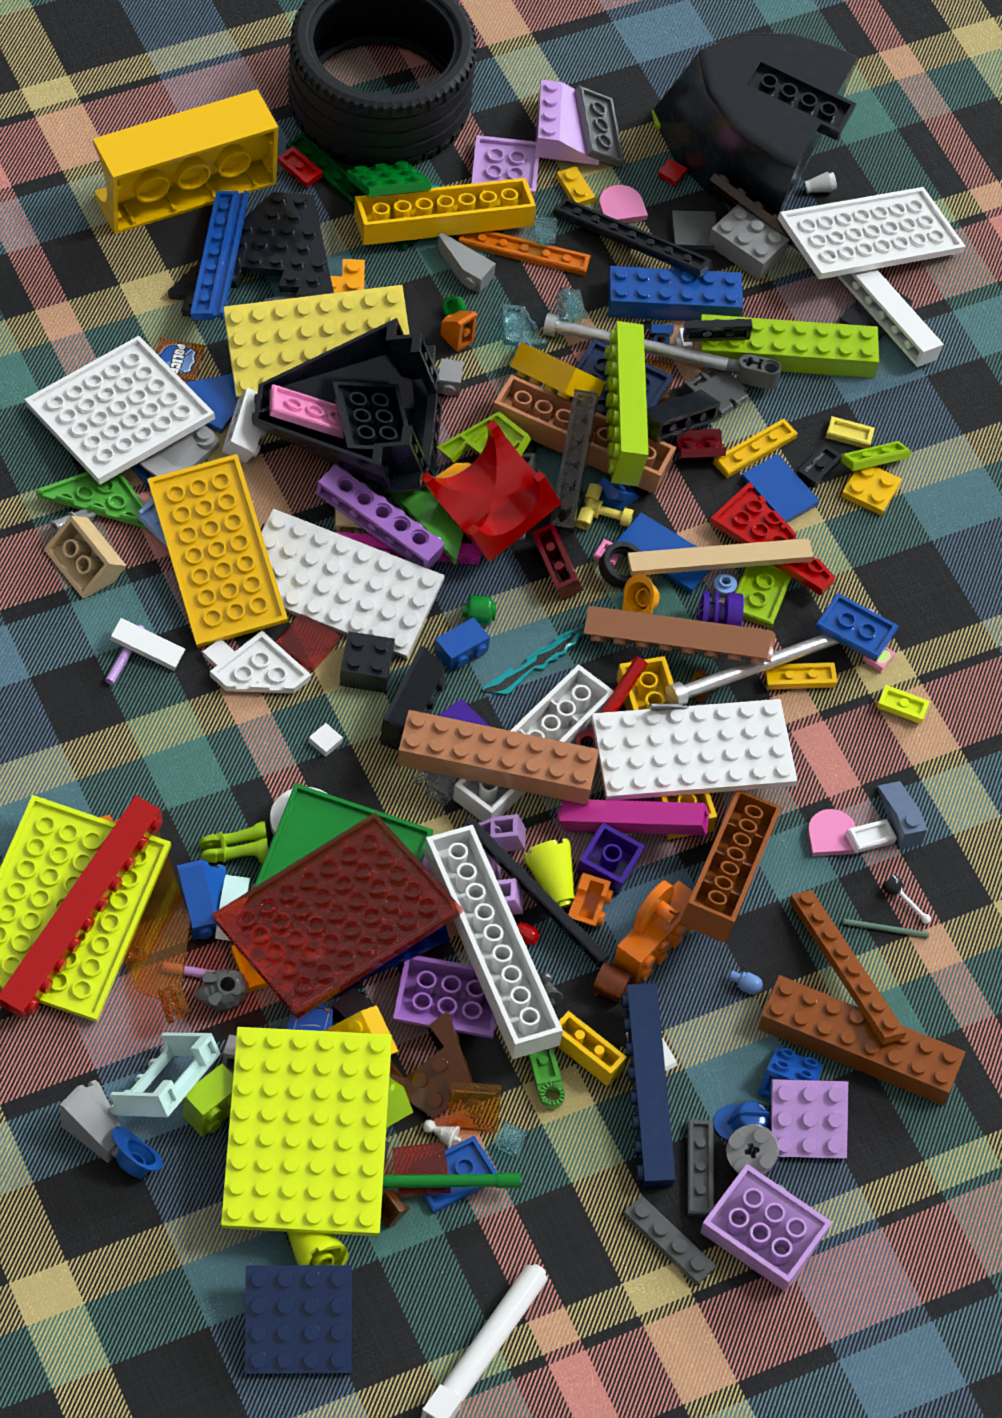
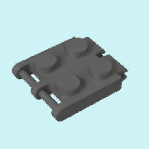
M710 368L706 372H700L698 377L683 384L689 393L703 390L721 402L717 414L719 417H723L732 411L733 407L736 408L747 401L749 397L746 393L747 388L730 372ZM715 370L717 371V372L714 373L713 375L709 376V374H711V373L714 372ZM702 380V382L694 386L695 383Z

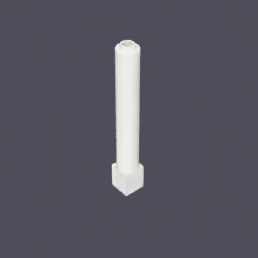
M537 1264L525 1266L442 1385H439L424 1406L421 1418H454L461 1409L462 1402L548 1281L545 1275L546 1271Z

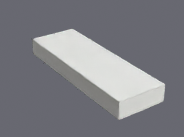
M122 618L110 638L111 641L175 671L185 651L184 648Z

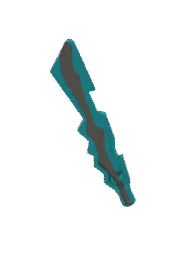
M585 624L574 630L567 631L555 638L552 644L544 646L527 656L525 664L515 671L511 667L484 686L483 692L509 695L534 669L544 670L549 662L557 661L558 657L566 655L569 648L575 647L578 639L584 635Z

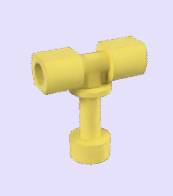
M590 483L585 495L584 503L586 504L585 507H581L576 527L589 530L593 518L598 519L599 515L620 520L621 526L629 527L634 510L624 508L622 512L602 506L603 501H600L603 488L598 484Z

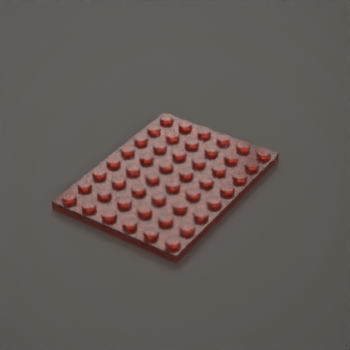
M374 813L212 914V919L291 1013L299 1019L454 920L463 911L462 907L385 822Z

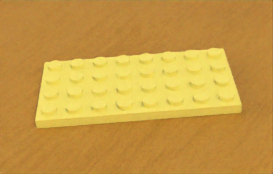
M402 285L223 307L236 398L242 396V393L247 388L258 392V385L395 318L398 319L404 335L409 334Z

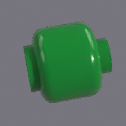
M472 595L468 598L467 603L462 604V617H466L467 621L474 617L481 626H489L491 621H495L496 602H492L489 596Z

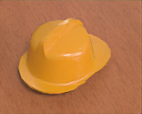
M636 574L628 579L624 589L622 610L652 614L653 610L657 607L660 599L659 591L646 575Z

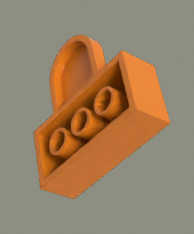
M666 880L662 881L650 892L636 914L633 929L617 945L613 966L632 973L630 981L632 984H638L641 980L646 981L656 963L660 965L666 959L670 948L673 947L675 949L681 943L683 934L686 931H692L688 927L679 924L693 892L679 880L674 886Z

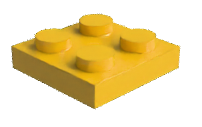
M875 466L856 470L844 488L841 497L882 516L899 488L902 479Z

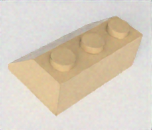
M71 515L44 548L48 556L82 598H87L112 584L127 566L87 517Z

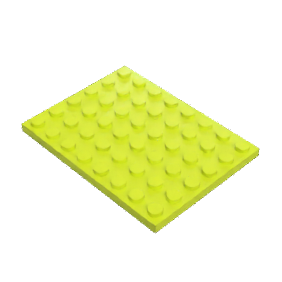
M32 795L0 867V989H3L116 823ZM150 836L148 847L143 853L139 852L135 858V866L129 873L126 872L124 874L119 890L116 893L112 892L109 896V903L102 913L99 912L94 918L95 924L89 933H84L80 939V947L75 953L71 952L67 958L65 969L61 974H56L52 980L54 983L51 990L47 994L43 993L39 1003L98 1022L171 848L170 841Z
M237 1027L221 1221L223 1229L380 1236L392 1045L391 1034Z

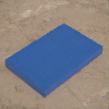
M779 454L742 474L743 481L746 484L750 482L754 486L756 494L758 496L762 495L767 501L766 505L772 511H776L786 523L819 505L820 500Z
M837 593L817 622L815 629L877 662L899 626Z
M472 1136L409 1168L407 1173L408 1175L496 1174L497 1171L476 1137ZM486 1187L417 1188L431 1213L435 1214Z

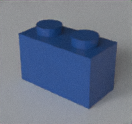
M473 617L435 638L434 652L448 670L452 671L457 667L465 666L469 660L476 656H483L488 651L490 636Z

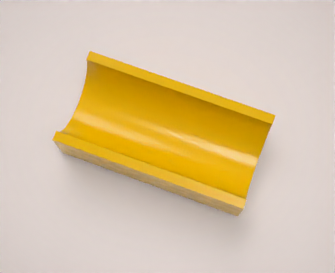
M258 89L93 138V146L99 157L106 182L105 188L94 191V197L114 235L214 204L216 191H238V193H244L245 190H248V193L276 185L278 125Z

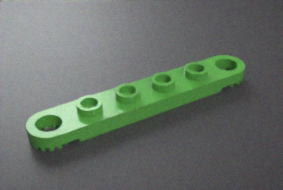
M549 1048L529 1054L528 1059L540 1103L548 1109L559 1108L564 1102L565 1091L554 1049ZM555 1091L559 1095L558 1100L549 1101L545 1096L546 1092Z

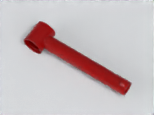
M636 656L630 661L631 665L600 713L618 712L642 672L646 671L648 663L645 660ZM593 724L588 732H583L577 737L576 745L582 746L584 741L592 740L594 742L592 748L597 749Z

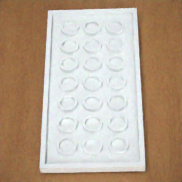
M924 187L783 211L778 216V220L818 279L963 253L966 247Z
M273 509L262 531V536L285 611L344 635H348V631L394 638V654L408 659L443 584L445 575Z
M781 699L689 706L686 709L663 708L653 709V711L651 709L592 713V724L596 747L599 749L598 758L606 800H627L797 785V776Z

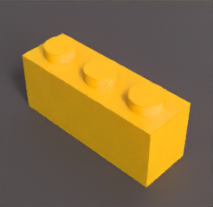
M568 1011L559 1020L563 1032L560 1045L557 1047L608 1087L624 1070L627 1056Z

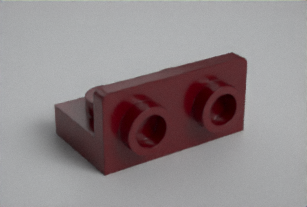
M699 429L676 435V453L681 458L726 456V447L722 444V431L720 429Z

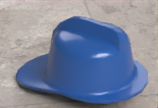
M747 1101L743 1104L726 1105L719 1109L714 1117L713 1124L716 1132L724 1139L729 1140L730 1136L737 1129L749 1124H758L770 1130L771 1114L761 1103Z
M116 1126L112 1130L113 1140L119 1148L116 1154L117 1162L125 1172L138 1179H142L149 1171H158L163 1167L161 1156L131 1131L121 1126Z

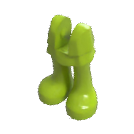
M265 821L258 822L250 828L237 832L223 834L220 831L217 834H210L200 838L199 847L204 849L200 854L201 860L208 861V863H226L228 860L239 857L255 856L263 865L269 850ZM245 841H255V842H252V843H247V844L238 845V846H234V847H227V845L234 844V843L245 842Z

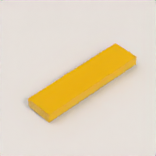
M783 418L726 451V456L714 458L713 464L726 478H729L797 438L798 433Z

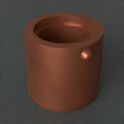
M609 961L607 963L604 962L597 975L592 992L596 996L599 994L617 1003H621V993H624L626 986L630 984L632 973L611 965Z

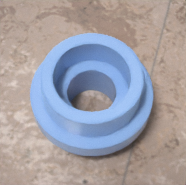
M720 574L714 580V588L720 595L726 596L727 593H733L736 590L737 581L730 574Z

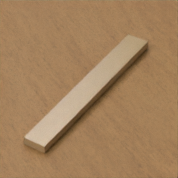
M809 538L631 552L627 554L631 576L636 574L651 575L813 562L814 557Z

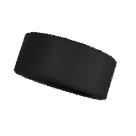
M625 541L614 542L607 547L599 559L600 574L607 583L614 587L625 588L628 579L632 576H624L615 572L609 560L613 554H623L627 557L628 553L641 552L638 547Z

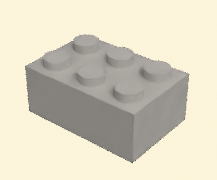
M737 204L711 229L709 242L715 245L714 250L756 279L761 280L786 255L789 239Z

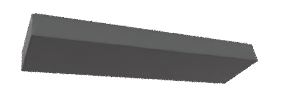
M688 1119L687 1216L707 1218L714 1208L713 1120Z

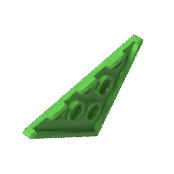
M84 472L36 489V496L80 510L87 509L89 512H95L100 516L148 529L137 518L138 512L144 504L122 473L99 485L88 472Z
M384 489L387 494L389 493L395 499L394 502L413 518V521L419 522L431 534L441 538L445 543L443 552L451 558L450 561L453 564H456L464 533L437 504L430 491L419 490L391 493Z

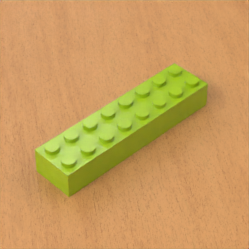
M701 315L700 321L752 319L753 327L750 340L698 341V351L735 360H739L741 356L746 354L769 358L781 364V372L875 378L879 364L878 327Z
M617 321L615 329L610 331V346L606 345L604 359L608 360L605 365V375H608L605 384V391H608L605 406L609 407L606 415V423H609L606 439L610 440L607 447V456H610L607 472L611 473V483L638 486L649 455L644 325Z

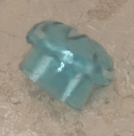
M568 286L561 288L557 294V309L560 319L571 323L587 319L580 288L570 290Z

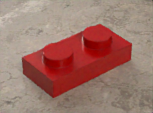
M294 146L277 157V163L305 188H308L323 177V172Z

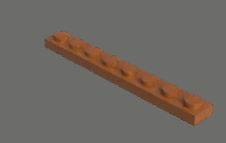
M810 890L791 894L789 899L791 906L881 1043L885 1044L904 1039L906 1031L814 892Z

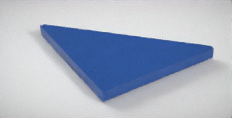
M233 374L185 382L215 414V419L205 424V426L222 434L232 420L238 400L235 395Z

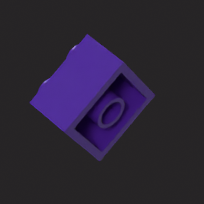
M602 822L580 858L576 872L581 875L586 873L611 881L609 890L619 895L640 861L645 845Z

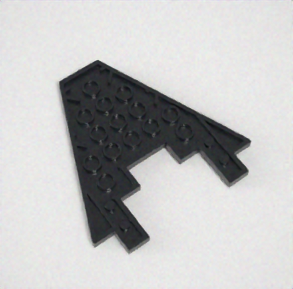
M272 192L245 217L230 288H238L243 273L282 276L278 285L279 291L297 293L295 298L334 293L314 195ZM202 259L168 290L169 299L185 300L181 308L182 316L191 317L190 312Z

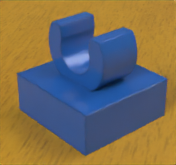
M651 324L649 326V335L654 336L652 341L657 342V339L662 337L665 340L664 344L670 343L669 336L673 335L674 325Z

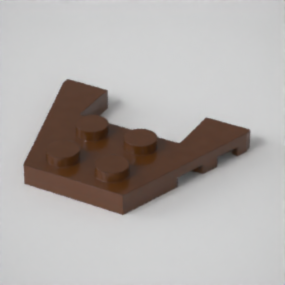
M448 1011L429 1025L444 1046L441 1050L405 1078L394 1063L390 1061V1078L404 1087L410 1103L432 1118H437L475 1088L465 1056H463L459 1044L458 1034L455 1032L452 1023V1016Z

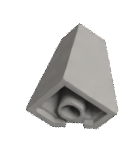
M93 1080L88 1084L89 1087L87 1088L84 1085L77 1086L60 1104L61 1127L109 1163L113 1157L116 1158L119 1149L113 1140L112 1130L116 1126L121 1125L116 1116L109 1112L111 1106L99 1082Z

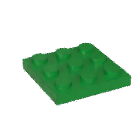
M405 161L396 162L395 165L376 164L375 167L370 168L356 166L352 170H347V179L369 197L431 190V181Z

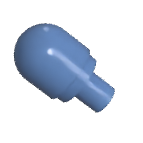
M732 970L728 978L738 983L737 987L741 991L750 995L758 994L763 987L762 980L750 972L740 974Z

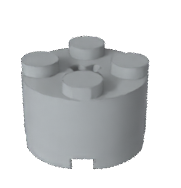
M749 1124L737 1129L730 1136L726 1148L728 1161L738 1173L748 1164L761 1174H765L776 1164L780 1152L776 1136L768 1128L758 1124ZM750 1143H753L754 1147H759L760 1149L756 1153V1157H753L752 1154H747L746 1149L750 1148Z

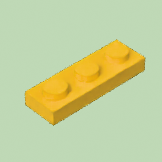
M835 663L781 664L764 671L767 690L833 688L838 683Z

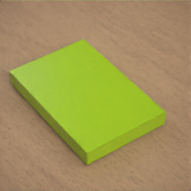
M774 565L746 567L736 590V593L743 594L744 596L743 619L772 629L792 577Z

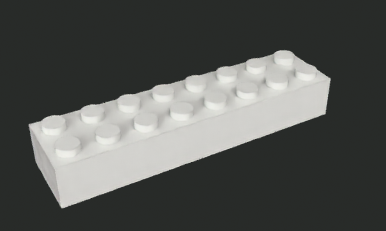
M578 664L510 731L575 744L577 737L581 733L587 732L592 726V713L601 712L613 690ZM460 779L455 784L453 800L483 822L496 816H502L525 792Z

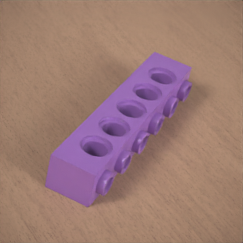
M335 464L318 481L316 495L407 561L430 569L442 556L445 543L440 537L431 534L419 522L413 521L406 516L401 509L395 508L388 503L383 496L377 495L370 490L365 483L359 482L352 477L347 470L341 469Z

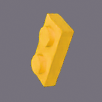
M576 166L557 172L556 179L570 200L584 206L595 203V195Z

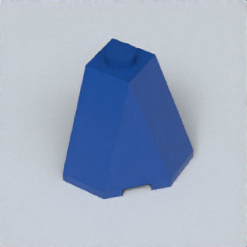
M204 860L177 865V892L192 940L208 939L216 934L221 894L226 876V868L223 865L218 864L212 867L209 866L208 861Z

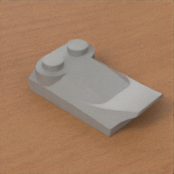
M204 425L142 460L139 465L154 476L201 464L219 448V440L214 432Z

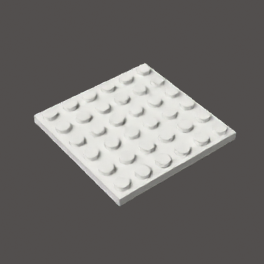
M140 336L135 337L25 399L26 406L99 485L215 419L214 412Z

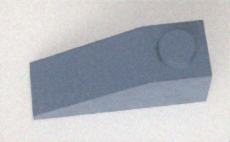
M898 781L878 785L877 790L892 830L897 837L899 848L923 844L927 827L920 809L902 783Z

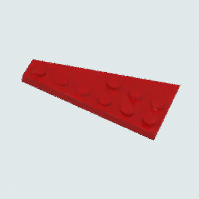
M750 482L710 518L709 522L710 525L740 544L797 539V534L776 511H772L766 505V499L762 495L758 496L756 494L754 486ZM814 557L813 562L774 565L820 596L834 584L836 578L820 559Z

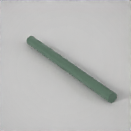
M844 919L843 925L924 938L929 937V932L850 919Z

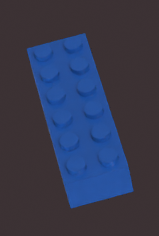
M610 266L607 282L608 317L700 321L702 314L741 317L742 273L706 271L701 277H697L681 269Z

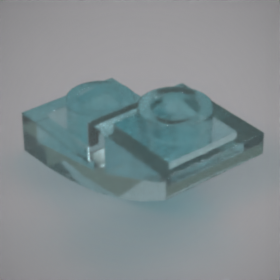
M535 215L533 240L543 246H549L550 243L555 244L557 219Z

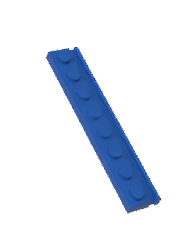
M245 190L244 193H238V191H216L190 312L192 320H214V317H220V320H224L223 307L227 306L249 199L248 190Z

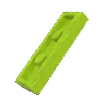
M896 441L844 453L841 455V462L852 471L910 458L911 450L901 442Z

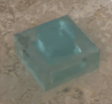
M505 1121L493 1146L516 1157L528 1136V1132Z

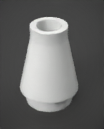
M827 171L804 181V187L807 194L832 193V190L837 189V182L834 173H828Z

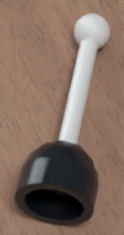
M896 874L891 876L882 885V889L890 895L899 894L921 917V921L924 924H928L931 921L930 915L924 914L902 892L903 883Z

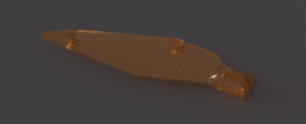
M160 831L152 833V836L162 839ZM167 855L125 958L137 992L158 999L167 1023L171 1024L175 1022L173 1015L179 1020L184 1017L183 1012L186 1015L190 1014L182 990L190 916Z

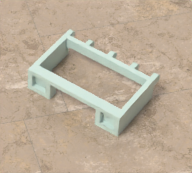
M163 1032L161 1037L164 1045L160 1048L161 1055L157 1059H151L148 1062L149 1069L144 1074L136 1076V1084L131 1090L112 1092L110 1094L114 1104L109 1108V1112L115 1116L168 1117L221 1054L212 1033ZM174 1056H194V1061L174 1084L172 1080H163L153 1093H143Z

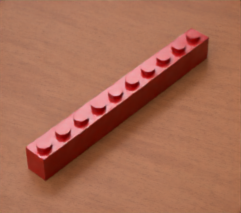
M135 795L0 992L1 1007L23 1020H26L29 1014L33 1015L39 1006V999L43 993L47 994L51 990L54 983L52 980L57 973L61 974L71 952L75 953L81 944L80 939L84 933L91 931L95 924L94 918L99 912L102 913L109 903V896L112 892L116 893L119 890L124 874L126 872L129 873L136 863L135 858L139 852L143 853L146 850L152 833H157L163 824L161 809Z

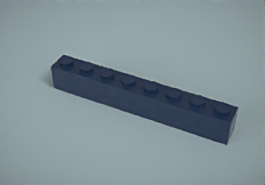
M657 983L628 984L624 993H621V1007L626 1008V1017H623V1031L628 1032V1041L625 1042V1054L627 1057H630L631 1066H627L628 1081H632L633 1090L629 1092L630 1105H634L635 1115H632V1129L637 1130V1139L634 1140V1153L639 1155L640 1163L636 1165L637 1180H641L642 1188L673 1186L676 1178Z

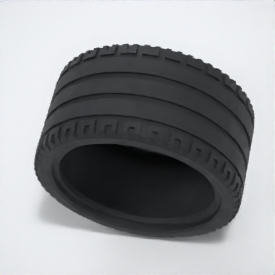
M304 0L302 6L298 9V13L295 15L291 29L288 96L293 118L296 120L297 126H300V130L305 132L307 138H310L320 149H324L327 154L331 153L335 158L339 157L344 162L350 161L351 164L357 163L359 166L367 165L369 167H373L376 164L395 165L399 161L408 162L410 165L411 163L417 164L421 160H428L430 156H436L437 152L441 153L444 147H449L450 142L453 143L456 137L460 135L461 130H463L470 112L477 55L474 26L472 25L471 18H468L467 11H464V7L459 5L458 0ZM366 44H386L417 53L428 60L441 75L430 84L411 92L374 94L357 90L340 82L324 68L323 64L335 54L351 47Z

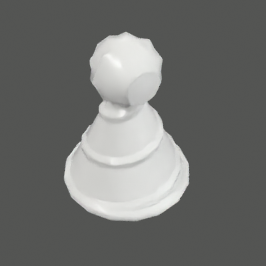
M426 1120L423 1123L424 1132L428 1134L434 1132L446 1145L447 1149L452 1147L455 1141L461 1142V1138L458 1137L460 1132L459 1126H436L432 1120Z

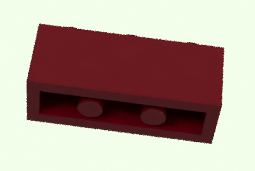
M551 523L532 532L562 600L584 591L554 524Z

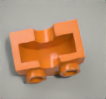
M583 873L568 915L575 921L594 927H602L606 913L602 912L604 905L610 904L614 892L609 890L611 881Z

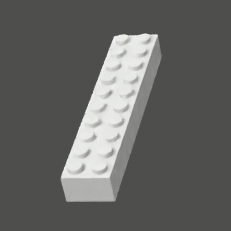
M473 825L426 837L424 854L512 1059L559 1046L563 1032L562 1027Z

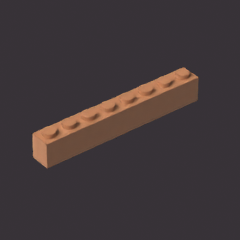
M588 606L584 634L590 638V641L596 643H604V640L613 641L612 644L618 646H626L627 643L635 644V647L640 649H649V646L658 647L659 651L671 653L672 649L681 650V654L695 656V652L704 653V657L711 659L725 656L729 661L741 662V659L750 660L751 664L764 665V662L771 663L776 638L772 630Z

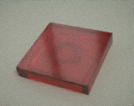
M301 613L276 644L300 665L314 672L338 644L340 635Z
M443 1142L392 1148L395 1175L448 1174ZM398 1188L399 1199L451 1192V1188Z

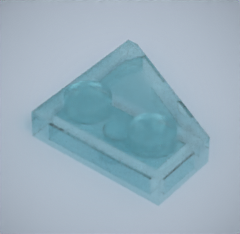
M503 304L501 307L503 344L517 346L521 341H529L534 348L545 349L547 340L545 338L542 339L538 334V327L530 318L524 306Z

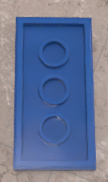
M643 513L638 515L616 541L632 543L641 552L697 547ZM711 570L663 573L660 575L692 594Z

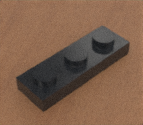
M752 319L685 321L683 341L750 340L753 327Z

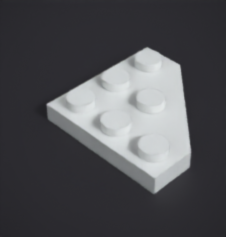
M263 631L259 632L210 671V677L225 691L294 694L311 680V674Z

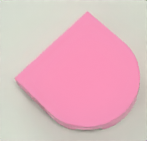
M614 185L605 189L600 196L599 208L601 213L624 223L647 220L648 214L642 197L635 189L625 185Z
M826 809L816 813L808 826L811 856L859 854L854 852L845 835L847 829L856 827L853 820L844 812L835 809Z

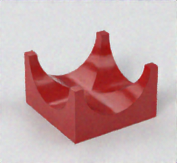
M494 420L486 425L488 438L482 453L468 468L448 478H436L428 472L421 477L437 504L489 562L562 504L545 475L541 471L536 473Z

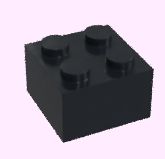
M348 631L340 670L339 686L386 693L394 655L395 639Z

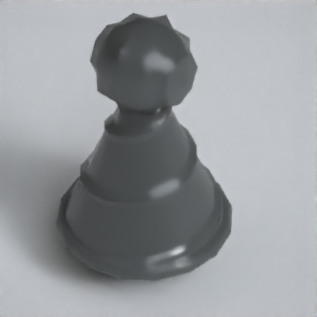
M549 972L541 973L539 977L552 1007L560 1004L563 1000V994L551 983V974Z

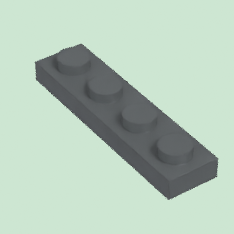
M640 1196L624 1211L623 1216L696 1286L715 1270L716 1265L643 1196Z

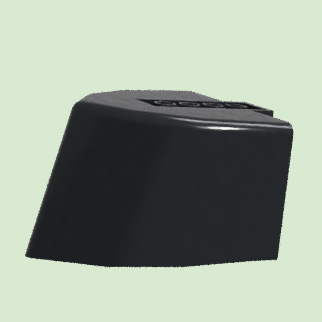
M744 33L698 51L653 109L660 123L659 131L673 159L686 167L687 173L707 193L733 208L736 206L709 185V180L714 173L718 176L722 174L731 181L730 185L737 189L739 187L748 194L747 197L753 202L757 200L765 206L764 210L770 215L774 213L779 216L783 205L822 136L826 135L837 141L854 112L857 103L843 96L858 57L838 47L792 33Z

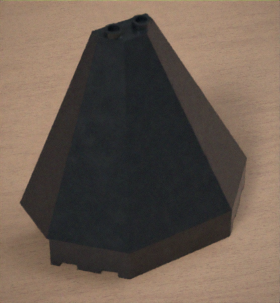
M395 318L258 385V392L254 396L256 407L255 412L252 413V423L254 426L334 465L336 464L340 468L391 493L419 491L422 489L421 487H426L421 479L423 475L427 472L433 477L436 475L442 399L438 397L437 390L440 382L438 366L434 365L435 345L427 346L422 333L404 335L398 319ZM332 381L398 384L408 426L402 427L401 442L374 444L371 459L346 450L345 441L342 438L270 416V388L273 384L336 404Z

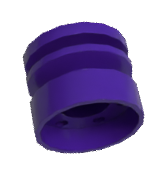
M703 590L697 606L696 620L742 626L743 594L727 593L724 603L720 602L718 591L714 592L713 599L710 601V592Z

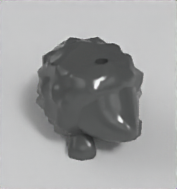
M226 968L224 970L218 969L215 972L206 971L203 975V983L195 992L194 998L214 1008L217 1013L226 1012L229 1009L234 1010L247 999L249 983L244 974L237 970Z

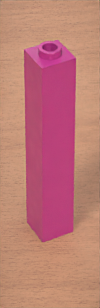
M562 800V806L557 811V819L565 831L597 832L602 822L622 833L707 836L709 811L705 803L589 800L588 805Z

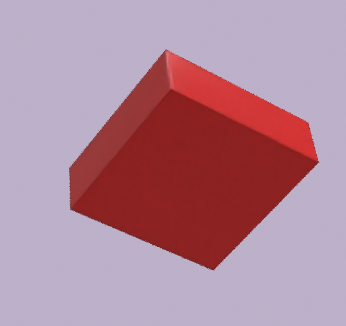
M669 159L658 171L657 177L676 186L687 174V168Z

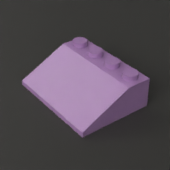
M541 80L537 102L534 157L598 165L599 160L586 155L575 89L563 82Z
M746 1164L704 1220L701 1234L787 1292L832 1225V1221Z

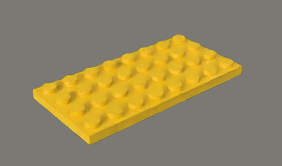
M238 454L148 478L151 494L197 648L213 644L219 640L224 641L287 623V614Z

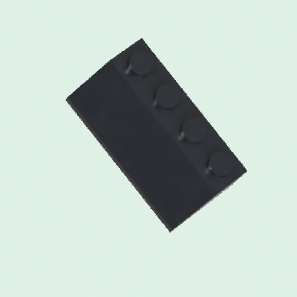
M420 645L382 719L380 744L399 751L408 711L428 713L429 709L434 710L438 700L436 695L439 691L443 692L447 683V679L444 678L445 667L424 646Z

